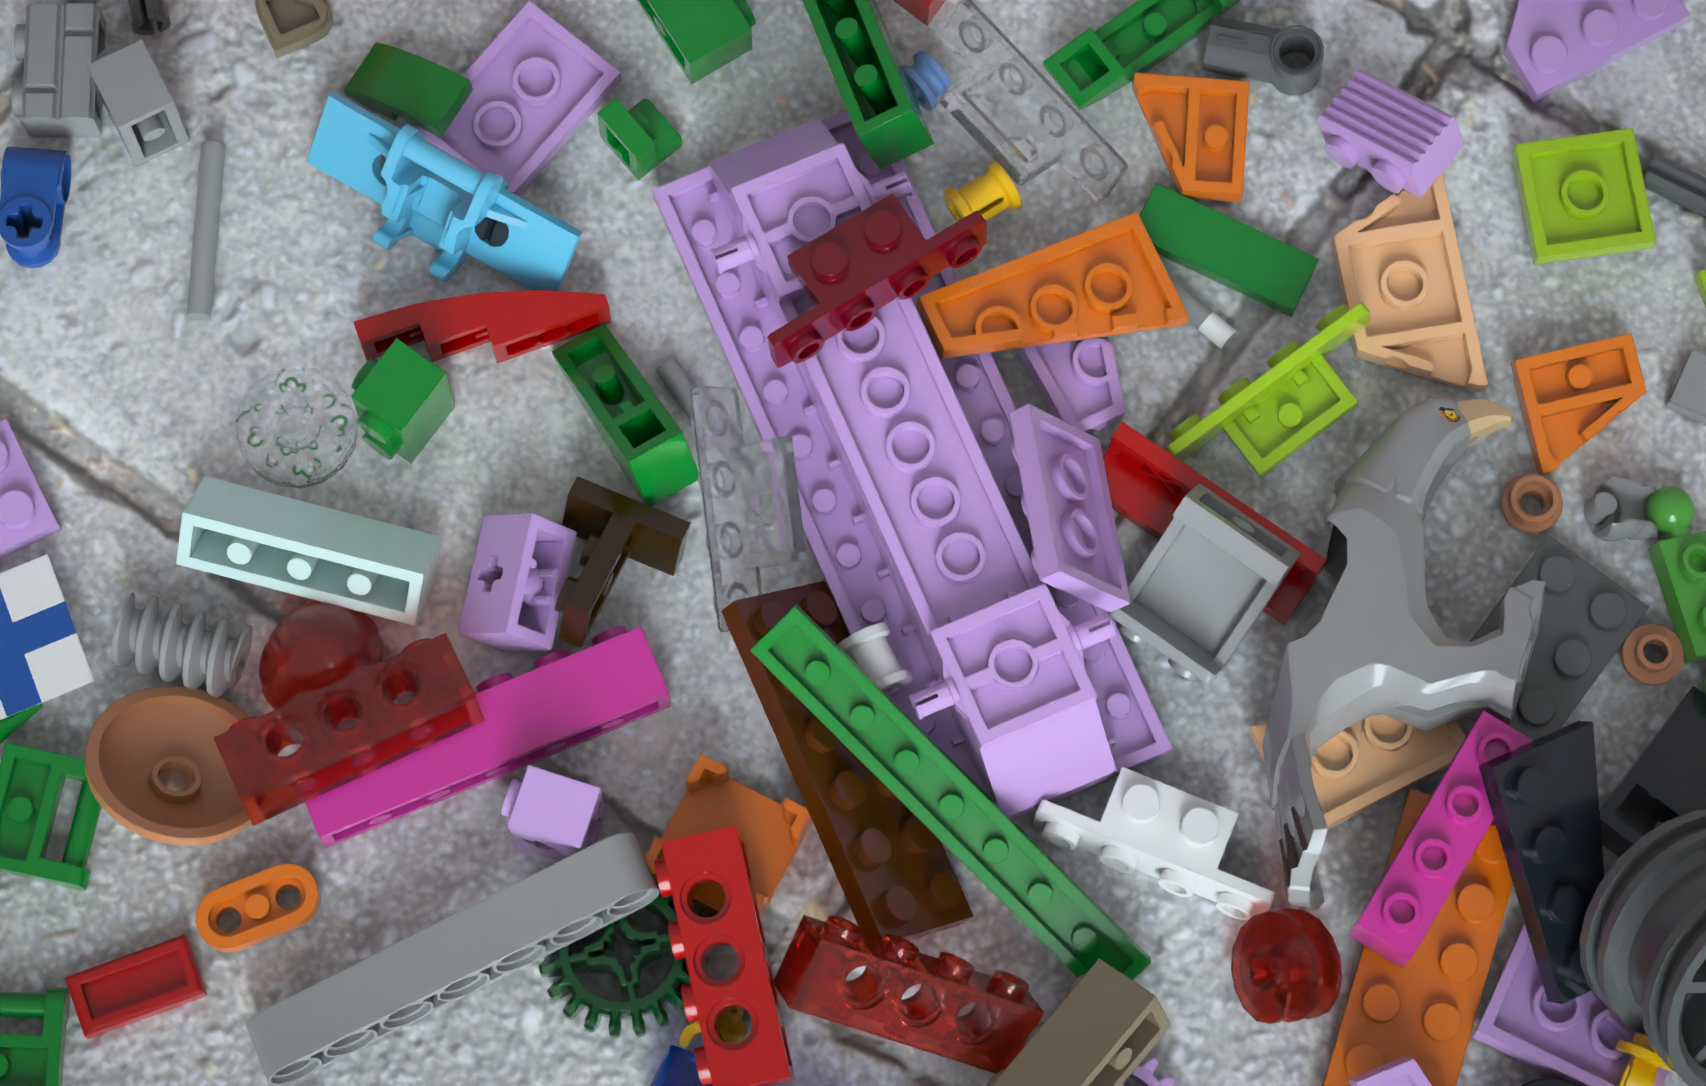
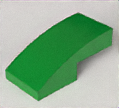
M377 42L344 89L347 96L394 121L400 116L439 138L443 136L473 91L470 81L465 77L418 55Z

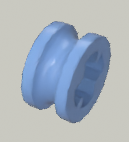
M918 51L913 56L914 64L911 67L907 65H902L917 103L925 110L932 111L937 107V97L940 95L949 97L954 92V86L947 73L934 58L924 51Z

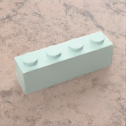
M204 476L182 513L176 564L415 626L434 588L442 537Z

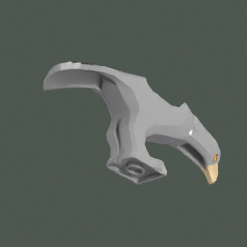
M1430 397L1401 412L1362 456L1335 481L1334 493L1336 500L1327 518V524L1329 525L1333 522V528L1327 551L1325 570L1338 582V585L1326 607L1322 620L1305 637L1287 643L1263 740L1271 808L1276 814L1279 857L1287 901L1290 902V906H1297L1301 910H1319V907L1325 902L1316 863L1321 855L1328 827L1313 785L1311 773V759L1318 748L1345 728L1370 715L1385 714L1410 726L1429 731L1464 717L1478 719L1481 713L1485 711L1511 727L1539 631L1546 582L1531 580L1517 587H1509L1498 616L1497 630L1472 642L1446 638L1427 606L1422 530L1428 508L1452 467L1476 442L1499 429L1511 426L1514 419L1513 414L1501 404L1485 398L1456 401L1453 398Z

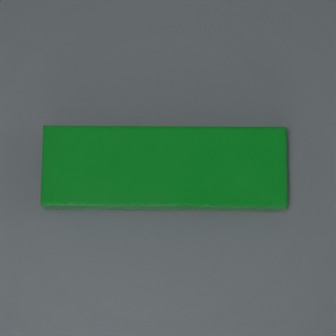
M1155 183L1139 215L1159 255L1292 317L1319 261L1318 258L1158 183Z

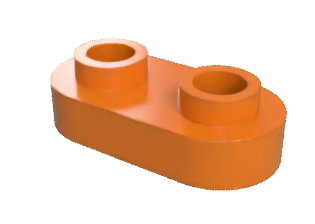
M289 863L279 864L209 892L198 905L196 926L201 937L215 950L226 953L238 952L309 923L319 909L321 900L320 890L313 876L303 867ZM289 888L298 890L300 892V901L294 908L284 909L279 906L278 898L284 890ZM227 912H238L241 915L240 926L232 932L222 931L219 927L220 918Z

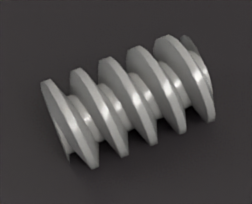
M132 592L125 602L112 638V660L117 667L124 668L129 666L135 659L136 670L143 675L151 674L159 666L160 678L168 683L175 681L182 673L183 684L190 690L198 689L206 680L208 694L217 698L222 696L229 686L232 691L240 680L251 648L253 628L251 625L246 624L236 639L229 637L228 618L222 617L212 632L207 631L205 611L199 609L189 624L182 623L181 603L175 602L166 616L163 617L159 615L158 596L152 595L140 610L135 608V594Z

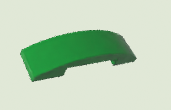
M1138 0L1095 32L1091 27L1044 60L1043 66L1078 111L1132 82L1134 73H1145L1210 26L1213 16L1221 17L1240 0Z

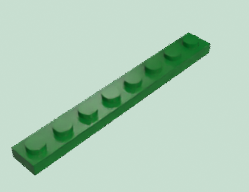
M797 604L751 647L750 651L1077 977L1086 974L1098 959H1101L1131 980H1134L1151 964V957Z

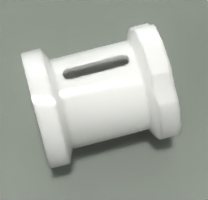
M886 622L853 633L842 640L838 646L888 695H891L913 681V677L909 670L901 669L887 640V636L891 632Z

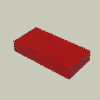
M185 934L65 977L84 1037L87 1039L207 996L189 939Z

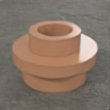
M1525 473L1513 478L1507 484L1501 496V510L1505 520L1514 529L1526 534H1538L1550 529L1559 519L1563 509V498L1558 486L1550 478L1538 473ZM1525 496L1535 497L1541 504V511L1537 514L1525 512L1520 504L1521 498Z
M1646 624L1634 629L1626 638L1621 649V661L1627 674L1638 683L1647 686H1659L1671 681L1678 674L1683 665L1684 650L1681 641L1673 631L1662 625ZM1648 644L1659 646L1664 654L1663 662L1652 663L1648 661L1644 656V646Z

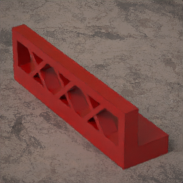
M1121 422L1112 435L1109 448L1103 456L1113 510L1157 540H1160L1174 519L1173 513L1186 494L1199 483L1302 553L1263 610V612L1285 626L1319 578L1327 559L1124 422Z

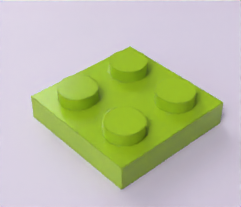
M1633 128L1515 144L1511 153L1534 265L1652 249L1656 238Z

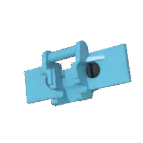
M334 91L328 95L307 163L382 205L381 214L387 217V220L374 233L372 237L374 243L389 250L400 239L410 234L441 251L437 260L432 263L428 273L443 282L450 279L465 262L467 256L471 255L530 290L560 291L582 235L581 231L507 190L509 183L503 180V177L493 171L484 174L427 142V136L408 123L399 129ZM381 154L386 158L383 168L381 165Z

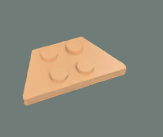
M1441 173L1421 198H1417L1413 193H1408L1405 190H1402L1397 195L1393 193L1375 206L1374 211L1362 220H1355L1334 235L1331 246L1343 304L1351 310L1357 304L1363 302L1370 311V323L1351 336L1354 357L1472 392L1485 391L1488 381L1443 173Z

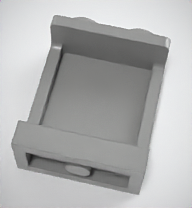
M1199 483L1185 495L1172 515L1174 519L1129 585L1128 591L1131 604L1109 612L1108 615L1119 622L1117 625L1118 629L1128 639L1142 646L1150 644L1169 657V665L1178 674L1192 681L1202 680L1207 684H1211L1225 668L1302 553Z

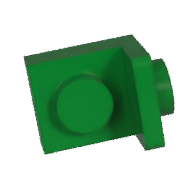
M616 98L597 113L600 137L638 181L682 146V137L648 99L641 100L627 111Z

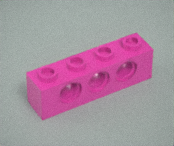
M1485 711L1481 713L1472 725L1348 934L1349 937L1401 968L1406 965L1413 957L1494 819L1479 765L1507 752L1516 750V748L1534 740Z

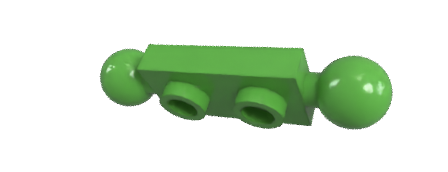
M1667 486L1656 490L1648 498L1645 506L1647 521L1654 523L1658 527V532L1666 537V540L1658 541L1649 547L1648 551L1676 635L1682 643L1685 662L1688 664L1706 660V531L1690 533L1689 526L1695 514L1694 503L1684 490L1678 487ZM1705 672V675H1704V678H1703V689H1704L1705 695H1706V672Z

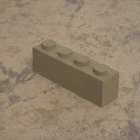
M1098 959L1086 974L1079 976L1073 981L1064 1001L1046 1022L1038 1024L1031 1031L1026 1040L1025 1047L1005 1070L999 1071L991 1078L987 1086H1121L1171 1027V1023L1156 995L1101 959Z

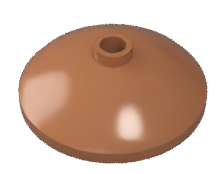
M182 686L147 688L133 692L114 702L99 716L93 725L84 757L87 782L101 807L115 821L128 830L153 841L172 845L193 846L214 843L227 839L248 827L260 815L269 799L275 772L274 758L268 740L254 720L239 707L222 697L216 698L210 696L206 691L199 689L190 690ZM168 788H174V789H177V790H179V791H173V790H170V789H168Z

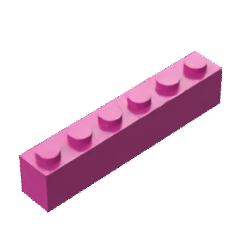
M626 626L608 629L592 638L593 646L570 655L568 649L554 651L535 661L534 666L536 669L515 678H512L511 673L495 675L479 683L476 686L478 693L456 702L452 696L436 699L418 710L420 717L398 726L395 720L383 721L361 732V741L341 749L338 748L337 744H328L305 754L302 757L304 764L292 768V771L324 847L328 848L671 707L669 691L641 626L627 631Z

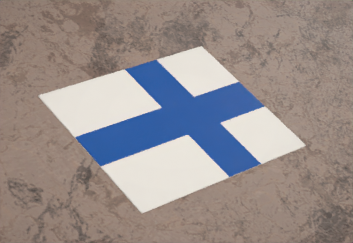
M48 554L0 573V720L94 682Z

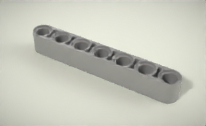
M630 832L620 833L600 840L255 1014L247 1021L246 1027L268 1083L270 1085H283L299 1080L650 904L657 898L660 892L635 834Z

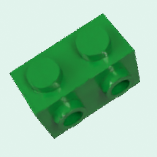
M397 338L379 361L374 358L368 360L359 370L352 383V389L355 392L351 395L358 415L356 422L366 432L362 439L372 449L390 460L395 454H398L412 464L455 408L447 374Z

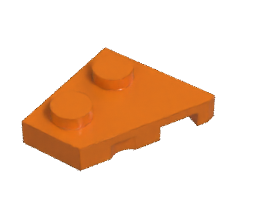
M1134 73L1132 90L1178 193L1190 199L1241 203L1244 187L1249 81Z
M1632 333L1526 357L1510 363L1538 474L1542 475L1554 471L1560 466L1561 462L1585 442L1593 438L1613 418L1646 393Z

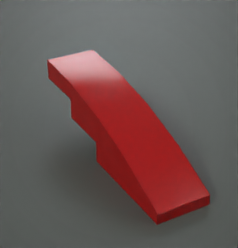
M527 290L475 293L416 303L357 320L353 323L367 361L371 358L383 356L397 338L407 346L424 341L432 362L489 342L498 364L590 331L602 323L607 325L611 323L605 294Z

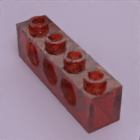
M444 633L432 639L416 640L407 645L401 653L375 665L366 664L356 667L348 672L342 680L322 689L301 692L289 699L284 706L260 717L241 719L231 725L228 731L213 738L239 798L254 826L485 721L473 688L447 634ZM404 693H417L412 700L406 703H393L397 697ZM359 718V721L351 728L336 730V727L344 720ZM289 745H301L295 753L289 756H278L280 751Z
M803 915L773 980V984L790 1009L995 1074L1005 1070L1025 1047L1029 1034L1039 1024L1044 1014L1042 1008L1028 992L1029 984L1014 974L1003 970H995L993 976L975 971L971 963L957 955L940 952L938 958L920 953L916 945L902 937L885 934L883 939L880 940L863 934V930L851 921L833 915L828 916L826 922ZM866 966L864 972L858 978L845 981L852 970ZM921 984L920 989L913 996L901 999L906 990L914 985ZM976 1002L969 1013L957 1017L959 1011L964 1006Z

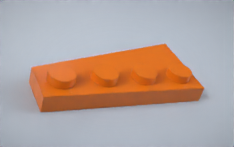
M1138 212L919 296L915 305L941 359L1185 326L1189 319V315Z

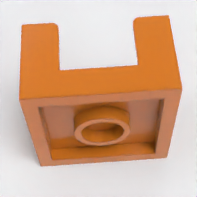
M700 753L686 780L687 791L661 839L655 837L645 855V859L651 873L656 874L654 861L664 858L661 842L736 825L743 832L762 919L810 829L812 819L806 807L785 797L782 804L758 793L729 778V770L726 766ZM705 884L696 891L693 902L718 914L725 904V892L719 884Z

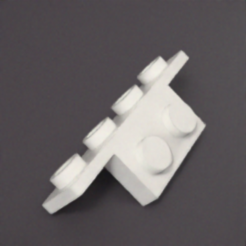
M1124 767L1121 768L1100 822L1047 800H1041L1031 826L1033 829L1042 832L1041 837L1053 846L1065 850H1075L1076 847L1085 849L1099 855V860L1105 866L1115 871L1132 874L1137 870L1157 878L1159 886L1170 893L1182 897H1192L1193 894H1197L1217 902L1216 907L1219 911L1235 919L1248 921L1254 917L1263 920L1275 897V892L1218 869L1239 813Z

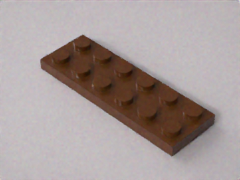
M820 581L733 601L721 612L869 952L953 928L974 917L941 841L750 651L751 647L795 604L837 645L847 638L849 634L826 582Z

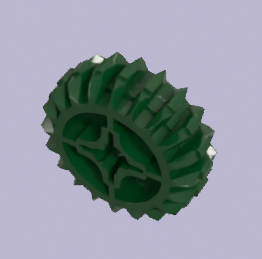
M652 874L659 889L656 874ZM657 896L650 904L643 907L657 915L667 926L668 922L677 921L676 911L673 909L675 907L673 896L664 898ZM693 905L694 911L698 915V910L695 907V905ZM625 917L607 925L604 936L598 942L584 946V951L571 954L573 943L551 953L552 955H557V958L547 960L539 965L542 977H562L547 990L551 1000L561 999L570 993L573 996L563 1009L566 1018L571 1020L578 1016L584 1008L589 1010L585 1018L584 1027L586 1031L591 1033L595 1032L599 1027L603 1016L610 1018L608 1029L611 1038L620 1037L623 1019H632L635 1035L642 1037L646 1035V1026L643 1020L645 1015L652 1013L656 1023L661 1028H665L670 1024L668 1015L662 1007L667 1002L676 1010L685 1012L682 994L678 989L681 985L691 983L689 972L687 971L686 958L674 959L671 971L664 982L653 992L642 997L640 988L642 969L649 962L662 959V954L673 951L669 933L658 935L656 931H637L628 924ZM616 924L621 926L623 939H627L630 948H641L639 956L632 954L633 963L629 965L631 981H626L623 966H619L616 957L606 958L607 950L615 951L613 942L617 941ZM589 970L590 974L607 973L612 975L620 984L624 1001H612L593 994L581 984L574 973Z

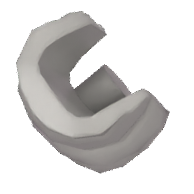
M1611 475L1597 487L1583 510L1585 520L1593 535L1606 542L1625 538L1629 540L1658 539V527L1654 523L1647 521L1645 515L1647 500L1655 493L1656 488L1647 484L1640 485L1639 482L1627 476Z

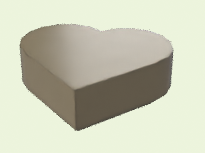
M255 0L258 18L276 58L321 40L327 36L332 28V13L326 0Z

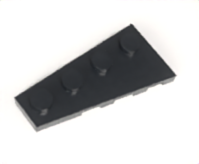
M1576 721L1516 748V750L1507 752L1479 765L1547 1001L1564 1004L1591 991L1580 965L1579 939L1586 910L1598 885L1604 878L1593 722Z

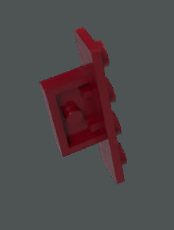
M892 193L787 255L789 267L816 306L768 335L770 355L776 366L780 368L791 361L801 363L810 359L822 349L825 341L844 329L855 331L865 326L875 317L879 308L896 298L905 300L915 296L928 285L931 277L949 266L960 268L970 263L980 254L983 246L987 243L986 220L979 211H974L926 240Z

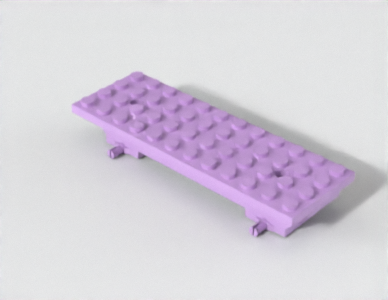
M846 110L824 120L814 119L708 162V167L652 189L655 203L849 636L871 625L886 622L891 632L887 636V640L901 669L909 670L913 677V681L889 696L1013 820L1037 811L1041 800H1047L1052 803L1059 802L1119 776L1122 767L1133 770L1171 754L1173 748L1117 626L1113 618L1108 615L1109 611L1040 581L1033 567L1031 552L1034 547L1030 525L1021 505V496L1024 492L1020 470L1011 450V441L1014 437L1009 413L1017 409L991 353L941 359L915 306L919 296L958 282L951 266L931 277L928 285L915 296L905 300L896 298L879 308L875 317L865 326L855 331L844 329L825 341L822 349L810 359L801 363L791 361L778 368L771 358L767 339L768 335L816 306L789 267L787 255L892 193L926 240L936 235L902 160L880 170L858 138ZM942 843L944 850H947L948 848Z

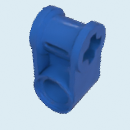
M7 147L5 149L1 168L0 235L6 243V249L11 259L20 266L39 268L50 263L58 254L61 246L64 210L71 187L72 167L69 151ZM32 226H37V227H38V228L31 229L30 232H29V228H30V227H32ZM29 232V238H20V236H27Z

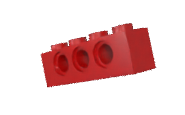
M734 825L661 842L664 858L654 861L655 872L662 897L673 896L677 921L668 922V933L675 959L686 958L691 983L681 985V994L688 1022L699 1021L704 1046L694 1048V1054L702 1086L709 1084L713 1086H772L796 1080L743 832ZM709 883L721 885L725 892V904L722 910L712 917L698 916L693 908V897L696 891L701 886ZM718 946H732L739 957V965L736 972L725 980L712 979L706 969V960L709 953ZM744 1008L752 1018L751 1033L740 1043H727L720 1034V1020L728 1010Z

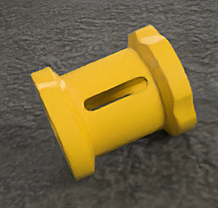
M993 161L986 165V173L960 189L956 190L950 187L943 191L946 206L956 222L974 211H979L983 218L988 221L1007 208L1014 212L1022 207V201L1015 185L998 162Z

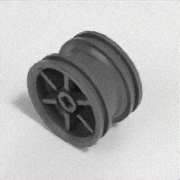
M1706 809L1695 810L1664 822L1642 836L1617 859L1594 893L1585 913L1579 939L1580 965L1590 989L1626 1026L1646 1035L1651 1048L1688 1086H1706Z

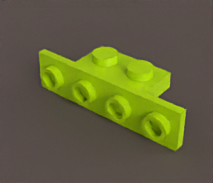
M1360 302L1351 310L1345 304L1332 310L1316 325L1320 333L1300 347L1297 341L1290 342L1267 361L1271 369L1252 383L1247 377L1242 378L1225 390L1218 398L1222 405L1203 420L1198 414H1195L1179 424L1169 434L1173 442L1165 448V451L1183 462L1224 431L1258 477L1261 479L1358 407V401L1330 367L1324 356L1370 323V311L1363 302Z

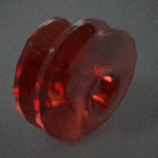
M1284 908L1278 911H1266L1254 915L1240 928L1232 949V978L1235 992L1243 1008L1257 1022L1267 1024L1280 1023L1281 1021L1288 1023L1299 1022L1305 1018H1318L1331 1010L1339 998L1342 983L1341 959L1332 934L1319 918L1304 909Z

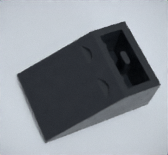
M1695 686L1685 695L1599 808L1602 845L1618 857L1623 855L1642 836L1664 822L1695 810L1706 809V695Z

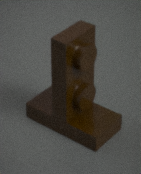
M577 476L567 496L562 526L576 531L577 537L587 541L579 560V565L584 567L578 579L571 576L566 579L558 596L555 611L563 614L558 639L580 648L582 647L628 558L674 576L683 558L691 523Z

